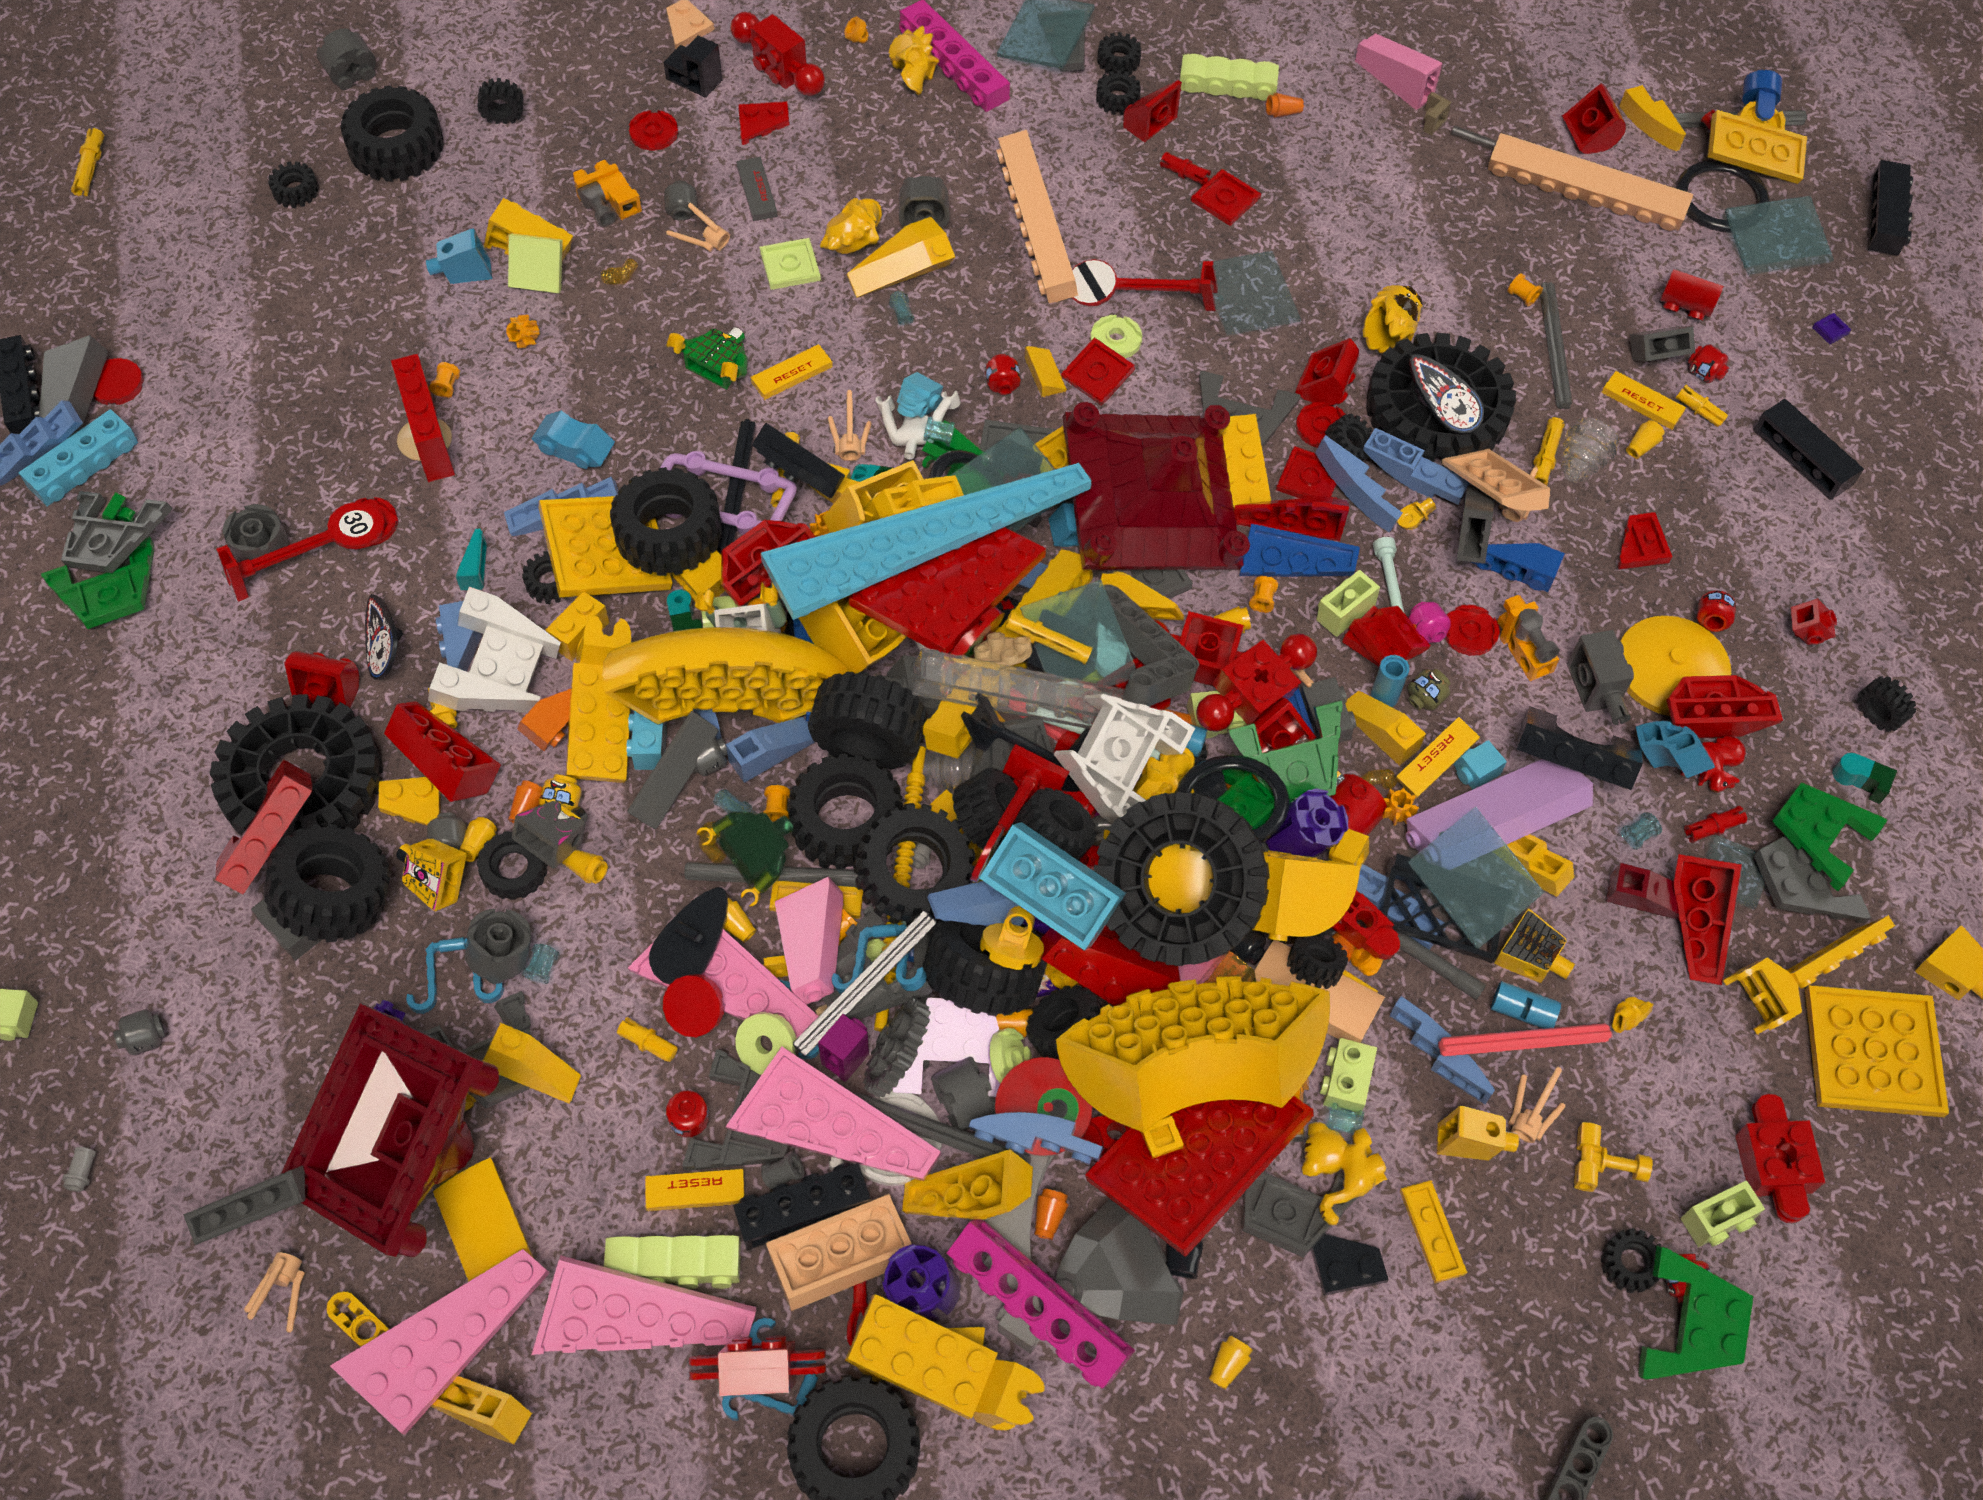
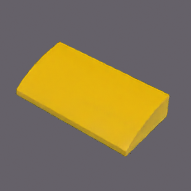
M491 1157L457 1174L433 1191L468 1281L473 1280L522 1249L533 1257Z

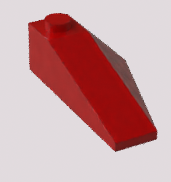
M1315 496L1235 505L1234 514L1236 525L1251 527V524L1340 542L1349 512L1348 500L1336 497Z
M1678 854L1674 890L1690 980L1722 985L1742 864Z

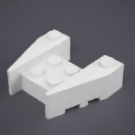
M469 587L459 611L458 625L484 634L469 672L439 662L429 688L428 701L459 711L484 709V711L495 712V710H515V712L528 713L541 698L527 692L539 658L543 654L557 659L561 642L499 597Z
M1106 694L1085 695L1084 700L1100 710L1078 753L1073 750L1056 751L1054 756L1064 769L1070 771L1069 775L1100 816L1113 824L1118 817L1122 818L1127 813L1126 810L1138 802L1146 801V799L1132 790L1154 748L1163 755L1182 754L1195 728L1169 711L1157 710L1147 705L1135 704Z

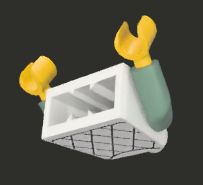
M773 582L772 588H767L764 586V583H761L760 600L766 604L719 609L717 606H713L714 592L706 590L705 595L700 591L697 593L695 607L698 610L706 611L705 614L714 627L753 628L780 633V628L786 623V614L781 601L778 599V591Z

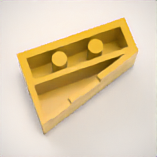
M503 198L489 218L484 248L498 247L506 250L504 254L509 255V234L511 233L561 239L563 261L570 250L573 235L563 228L556 227L545 221L541 216L534 215L523 209L519 204Z

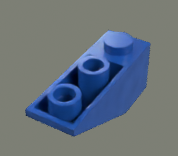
M1540 543L1488 544L1485 564L1470 563L1476 564L1482 570H1491L1502 574L1508 580H1517L1525 583L1534 590L1549 592L1565 553Z

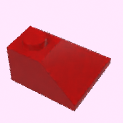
M1177 80L1142 97L1134 104H1130L1123 114V128L1145 143L1174 121L1178 116L1182 82Z

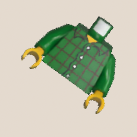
M733 328L728 334L717 329H711L706 334L692 339H684L683 336L677 333L669 335L666 346L674 347L673 351L676 354L683 352L686 369L727 390L732 381L735 382L736 379L747 375L748 358L745 355L744 344L742 343L745 335L740 329Z

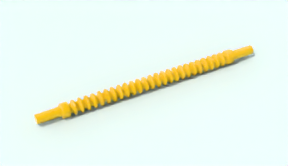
M923 746L919 747L917 756L912 763L911 773L907 775L906 783L908 786L905 791L908 794L904 796L906 800L904 804L914 803L915 809L921 808L919 803L923 798L920 795L924 792L922 787H924L926 779L925 775H923L926 748ZM905 841L897 844L900 848L896 851L899 856L895 858L897 865L894 866L896 873L893 874V878L904 887L910 888V884L907 881L911 880V876L908 873H911L913 869L909 865H912L914 862L911 857L915 855L912 849H915L916 845L914 841ZM898 936L884 938L883 942L884 944H886V946L882 947V951H884ZM897 965L883 978L888 985L894 982L893 979H896L894 971H896ZM889 1009L876 1013L875 1031L881 1032L887 1025Z

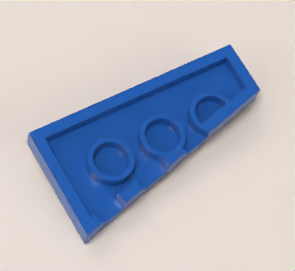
M1251 524L1248 536L1250 549L1243 558L1244 566L1241 567L1239 576H1352L1355 573L1360 547Z

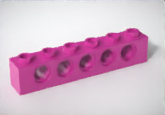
M920 0L900 10L899 28L902 34L907 29L913 33L920 26H924L925 34L932 33L933 38L930 45L933 49L931 54L938 58L939 63L937 65L943 70L946 77H951L957 83L958 88L971 97L976 106H980L984 111L988 112L1010 99V82L925 0Z
M975 1219L970 1221L948 1250L947 1254L954 1259L952 1262L958 1270L965 1274L970 1273L977 1279L981 1290L990 1296L995 1295L1004 1303L1003 1307L1010 1315L1024 1320L1030 1326L1029 1330L1035 1337L1042 1341L1047 1340L1056 1348L1055 1352L1059 1358L1066 1363H1073L1082 1371V1377L1089 1384L1095 1387L1099 1386L1102 1389L1115 1379L1136 1351L984 1220ZM983 1251L987 1252L992 1258L991 1268L986 1267L982 1262ZM1008 1274L1016 1277L1018 1281L1017 1290L1012 1289L1008 1285ZM1034 1296L1039 1297L1043 1301V1312H1039L1034 1308ZM1059 1319H1064L1068 1322L1070 1326L1069 1335L1064 1334L1059 1329ZM1086 1341L1091 1342L1096 1347V1357H1091L1086 1353L1084 1348Z

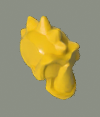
M920 26L913 33L907 29L893 40L889 49V57L893 67L902 69L901 76L903 81L917 95H920L922 92L924 78L931 80L936 65L939 63L938 58L931 54L933 47L930 43L933 34H925L924 26Z
M851 199L842 212L827 223L820 247L835 250L840 254H848L866 245L877 244L879 235L876 232V227L882 216L881 205L874 199Z
M1185 748L1182 754L1163 755L1161 753L1159 761L1154 757H1149L1142 771V776L1136 782L1132 791L1146 800L1150 799L1149 797L1163 793H1175L1180 780L1195 766L1193 753L1188 748Z

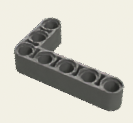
M1108 584L1100 586L1091 611L1093 617L1145 665L1131 672L1123 695L1124 701L1151 706L1189 691L1199 666L1198 660L1121 589Z
M1592 1417L1576 1429L1543 1500H1560L1559 1489L1568 1491L1572 1500L1586 1499L1613 1439V1430L1605 1419ZM1587 1429L1597 1432L1600 1438L1599 1444L1589 1440ZM1574 1458L1584 1463L1586 1467L1585 1474L1578 1473L1573 1467Z

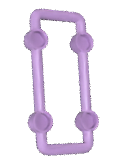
M693 451L687 455L670 454L660 467L672 470L673 466L678 464L686 466L687 471L698 476L709 471L757 482L760 488L767 493H773L779 488H783L785 491L770 519L773 521L783 520L797 491V486L794 482L787 478L779 477L777 470L773 468H764L757 472L706 460L705 455L700 451ZM719 511L721 523L736 526L738 532L742 535L762 522L757 520L756 515L751 511H743L738 515ZM666 514V516L674 519L682 516L679 514Z

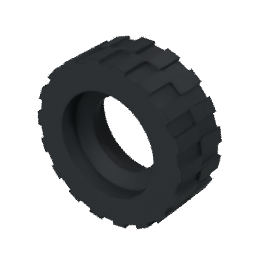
M509 831L493 836L490 841L484 844L483 849H480L478 854V872L485 888H488L491 894L497 895L504 900L505 898L516 900V898L527 897L528 894L537 891L539 885L543 884L544 877L547 876L546 866L548 865L512 839V832ZM509 853H519L527 859L528 866L526 871L521 876L513 879L500 875L498 863L501 858Z

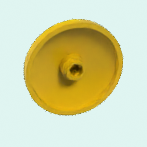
M1676 616L1646 618L1629 628L1621 639L1627 664L1632 666L1634 678L1627 689L1628 694L1642 706L1662 715L1671 716L1666 700L1684 676L1731 675L1730 660L1720 641L1703 626L1685 618Z

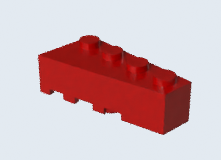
M417 701L397 704L384 732L390 741L450 802L487 794L501 766L499 762Z
M1052 928L1041 938L1044 944L1042 960L1082 986L1090 989L1113 1006L1127 1002L1126 997L1147 989L1151 993L1167 990L1168 984L1180 982L1178 966L1165 965V962H1153L1140 956L1141 953L1134 949L1129 950L1115 937L1109 939L1099 935L1094 944L1086 950H1083Z

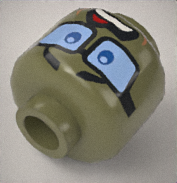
M1424 669L1408 684L1407 690L1410 695L1408 701L1419 711L1422 708L1434 711L1449 697V686L1451 683L1438 669Z

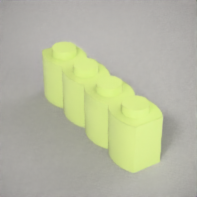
M1185 54L1182 58L1180 74L1181 90L1189 93L1227 94L1237 98L1252 97L1265 101L1269 95H1273L1277 91L1279 65L1272 62L1254 63L1246 59L1229 60L1220 56L1206 58L1199 54Z
M730 1235L708 1237L606 1238L604 1267L667 1284L675 1283L678 1284V1287L685 1289L698 1288V1284L712 1283L713 1288L726 1289L732 1287V1283L740 1282L741 1242L739 1236Z

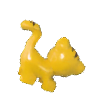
M1313 1122L1308 1125V1138L1304 1147L1305 1161L1302 1165L1303 1175L1312 1177L1318 1176L1321 1173L1331 1175L1340 1169L1344 1171V1189L1324 1195L1318 1207L1322 1218L1329 1225H1336L1339 1221V1216L1333 1211L1332 1206L1334 1204L1346 1203L1353 1198L1363 1197L1374 1186L1387 1180L1384 1174L1386 1166L1379 1153L1370 1155L1373 1153L1369 1146L1372 1144V1140L1365 1128L1356 1130L1352 1136L1353 1144H1348L1339 1132L1329 1129L1327 1125L1321 1122Z

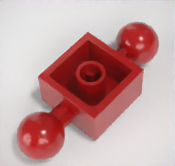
M740 12L733 17L730 24L732 36L742 44L751 43L754 66L758 71H764L774 84H779L784 89L795 84L796 89L806 96H814L823 89L825 84L823 71L815 64L806 63L805 39L774 14L759 21L757 16L750 12Z
M1188 611L1181 636L1170 634L1198 660L1199 666L1193 680L1195 682L1213 686L1212 683L1220 670L1243 654V652L1238 651L1244 625ZM1154 619L1170 634L1168 627L1163 622Z
M1301 633L1292 634L1283 641L1279 656L1262 639L1222 668L1212 683L1220 694H1211L1204 697L1197 706L1196 715L1200 725L1209 731H1222L1232 723L1234 710L1246 724L1255 722L1283 697L1287 700L1291 698L1302 682L1290 669L1305 670L1315 662L1317 646L1313 639Z

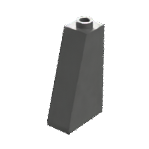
M91 335L44 351L39 417L45 418L61 400L70 401L84 424L108 354V350ZM83 424L79 426L69 437H71L73 434L81 430Z
M1467 486L1457 560L1485 564L1494 499L1474 486Z

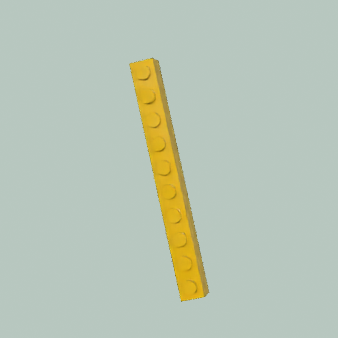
M1061 549L1056 557L1050 560L1048 567L1042 575L1036 578L1035 584L1023 595L1021 602L1012 611L1034 622L1039 620L1042 610H1048L1061 617H1065L1092 581L1093 572L1092 570H1082L1079 553ZM1008 619L996 630V632L1003 633L1005 637H1022V635L1014 631L1005 629ZM978 660L970 663L966 673L960 681L954 684L952 691L946 699L940 702L936 712L925 721L923 735H925L927 749L958 759L972 741L961 718V714L964 711L969 714L974 712L978 706L975 699L977 693L988 697L995 710L1026 669L1027 665L1021 662L1010 666H989L980 663Z

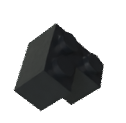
M699 35L687 47L680 44L664 61L666 80L707 98L722 81L718 44Z

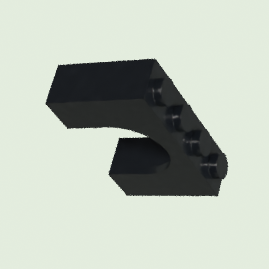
M1531 706L1528 707L1519 730L1516 750L1632 791L1643 764L1640 744L1614 735L1609 745L1592 743L1561 729L1556 723L1557 715Z

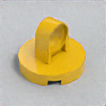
M1016 906L1009 910L1004 923H995L985 928L980 940V949L982 952L986 949L990 953L989 959L994 963L1006 968L1022 970L1024 964H1031V968H1034L1040 963L1044 952V944L1032 932L1035 921L1034 915L1022 907ZM1016 916L1022 917L1027 921L1028 926L1023 928L1013 925L1011 918Z

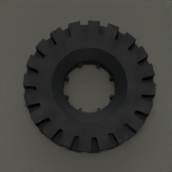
M1428 333L1417 334L1413 344L1408 338L1396 342L1395 349L1389 347L1382 354L1381 360L1377 361L1366 397L1368 399L1366 404L1368 416H1373L1371 421L1373 429L1377 428L1385 431L1392 436L1423 449L1422 457L1432 462L1435 461L1436 457H1440L1442 463L1444 458L1485 449L1493 451L1495 444L1499 445L1505 436L1515 409L1516 390H1512L1514 381L1510 373L1503 374L1505 365L1498 357L1488 361L1491 351L1481 344L1470 352L1468 350L1472 340L1459 336L1455 346L1450 345V334L1437 333L1434 343L1431 342ZM1413 355H1423L1441 363L1464 380L1478 394L1483 404L1484 416L1483 421L1476 430L1469 434L1450 432L1441 425L1431 410L1418 399V394L1415 392L1416 385L1409 366V359Z
M308 694L292 695V704L287 706L284 699L279 697L267 701L270 712L263 714L260 708L256 706L245 713L249 721L247 726L235 721L226 731L232 741L220 740L214 752L219 761H211L210 776L214 783H211V788L219 808L233 829L241 836L252 822L265 799L270 767L280 756L292 750L306 748L313 749L316 753H322L326 756V760L323 761L325 770L319 780L312 785V792L281 839L287 835L291 837L292 832L298 829L308 830L309 826L317 824L320 827L334 824L337 825L336 828L343 827L345 829V827L354 829L360 824L357 814L360 812L368 815L375 804L371 795H379V781H382L379 773H383L382 759L365 722L359 715L355 717L352 709L341 702L335 707L331 698L317 695L314 704H312Z
M1185 792L1163 793L1149 797L1150 799L1138 802L1126 810L1127 813L1122 818L1118 817L1108 829L1110 831L1108 837L1102 839L1097 851V855H1100L1098 865H1094V872L1126 893L1106 925L1110 931H1115L1120 936L1118 940L1129 950L1134 949L1141 953V957L1153 962L1160 961L1165 962V965L1182 966L1210 961L1224 955L1247 938L1246 935L1255 928L1262 916L1260 913L1263 906L1266 905L1269 893L1267 879L1270 878L1269 865L1264 857V847L1260 838L1256 837L1252 831L1253 827L1248 821L1222 801H1217L1209 796ZM1174 844H1180V848L1190 845L1204 854L1201 858L1203 860L1208 859L1213 870L1214 879H1210V882L1213 883V888L1206 902L1201 900L1199 902L1201 906L1189 913H1181L1179 908L1176 909V912L1164 908L1158 903L1159 897H1153L1149 887L1148 878H1152V875H1149V869L1156 855L1158 857L1163 855L1161 853L1163 849Z

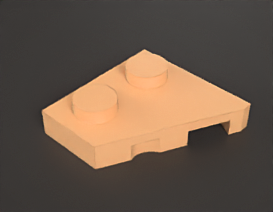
M680 0L666 8L675 49L680 44L683 46L690 44L698 35L702 37L715 30L714 23L689 0Z

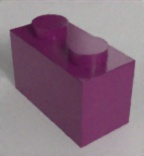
M844 1014L839 1017L818 1042L821 1065L844 1082L851 1077L869 1055L866 1026L858 1019H849Z

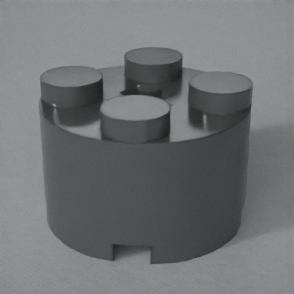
M345 28L335 30L323 39L325 43L321 48L318 46L317 59L333 83L338 85L340 89L347 90L353 86L354 82L361 79L368 81L375 76V56L358 32H350L349 29Z
M929 176L908 177L904 180L898 195L900 224L906 227L908 224L932 217L940 227L944 225L946 227L950 218L949 192L943 180L939 177Z
M250 504L244 506L245 510L231 513L223 525L225 541L238 562L246 559L252 560L289 545L288 536L279 517L270 507L265 505ZM277 563V564H274V565H271V566H269V567H266V569H272V568L276 567V566L278 565V563Z
M488 909L477 914L470 922L467 932L465 961L475 974L487 979L492 984H499L506 979L515 977L525 968L529 956L531 930L527 920L515 911L506 909V912H495L496 909Z
M972 1056L932 1075L931 1081L940 1104L943 1103L948 1112L947 1118L952 1127L966 1131L970 1129L969 1124L971 1120L995 1114V1100L992 1096L989 1097L987 1093L992 1090L991 1084L984 1072L979 1074L978 1066Z

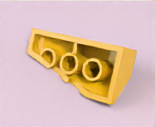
M928 217L908 224L846 275L856 298L948 266L954 260L955 255L945 231L932 217Z
M1009 1149L929 1174L924 1181L913 1179L905 1183L902 1211L906 1214L979 1220L1010 1212L1031 1197L1033 1167Z

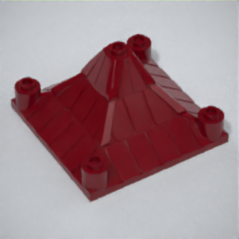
M1080 402L1072 412L1064 413L1062 419L1068 465L1080 463L1091 479V489L1073 497L1082 570H1240L1244 566L1243 557L1250 549V543L1245 534L1237 531L1222 434L1230 423V415L1224 407L1216 404L1210 405L1201 416L1100 414L1097 407L1092 403Z
M360 1003L281 1174L303 1166L305 1172V1201L301 1202L303 1205L385 1255L396 1257L398 1254L410 1258L416 1257L426 1246L427 1233L422 1224L410 1221L412 1212L414 1213L434 1184L438 1185L464 1168L472 1158L474 1142L466 1122L463 1121L466 1096L468 1092L482 1097L491 1094L499 1083L498 1068L494 1064L472 1057L402 1023L397 1017Z

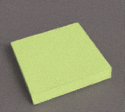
M514 233L509 234L508 287L560 293L562 240Z
M810 238L760 247V254L770 290L821 281Z

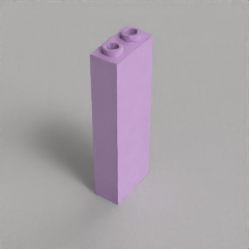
M1541 759L1407 818L1406 840L1411 848H1416L1423 855L1428 864L1451 870L1593 806V783L1581 772Z

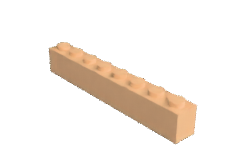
M1027 130L998 138L1000 149L996 150L999 163H1005L1006 166L1002 168L1005 182H1011V185L1007 186L1011 201H1017V204H1013L1016 217L1023 220L1022 223H1019L1022 236L1029 239V241L1025 242L1028 255L1035 258V260L1031 261L1034 275H1040L1041 277L1040 280H1037L1041 296L1046 294L1048 303L1079 296L1075 277Z
M1502 133L1499 135L1487 169L1496 176H1509L1515 178L1521 184L1531 183L1539 186L1541 190L1546 192L1556 191L1562 193L1571 200L1578 198L1587 201L1593 207L1603 206L1611 209L1613 213L1618 215L1628 214L1636 217L1638 221L1643 223L1653 222L1659 224L1661 228L1668 231L1680 230L1694 195Z

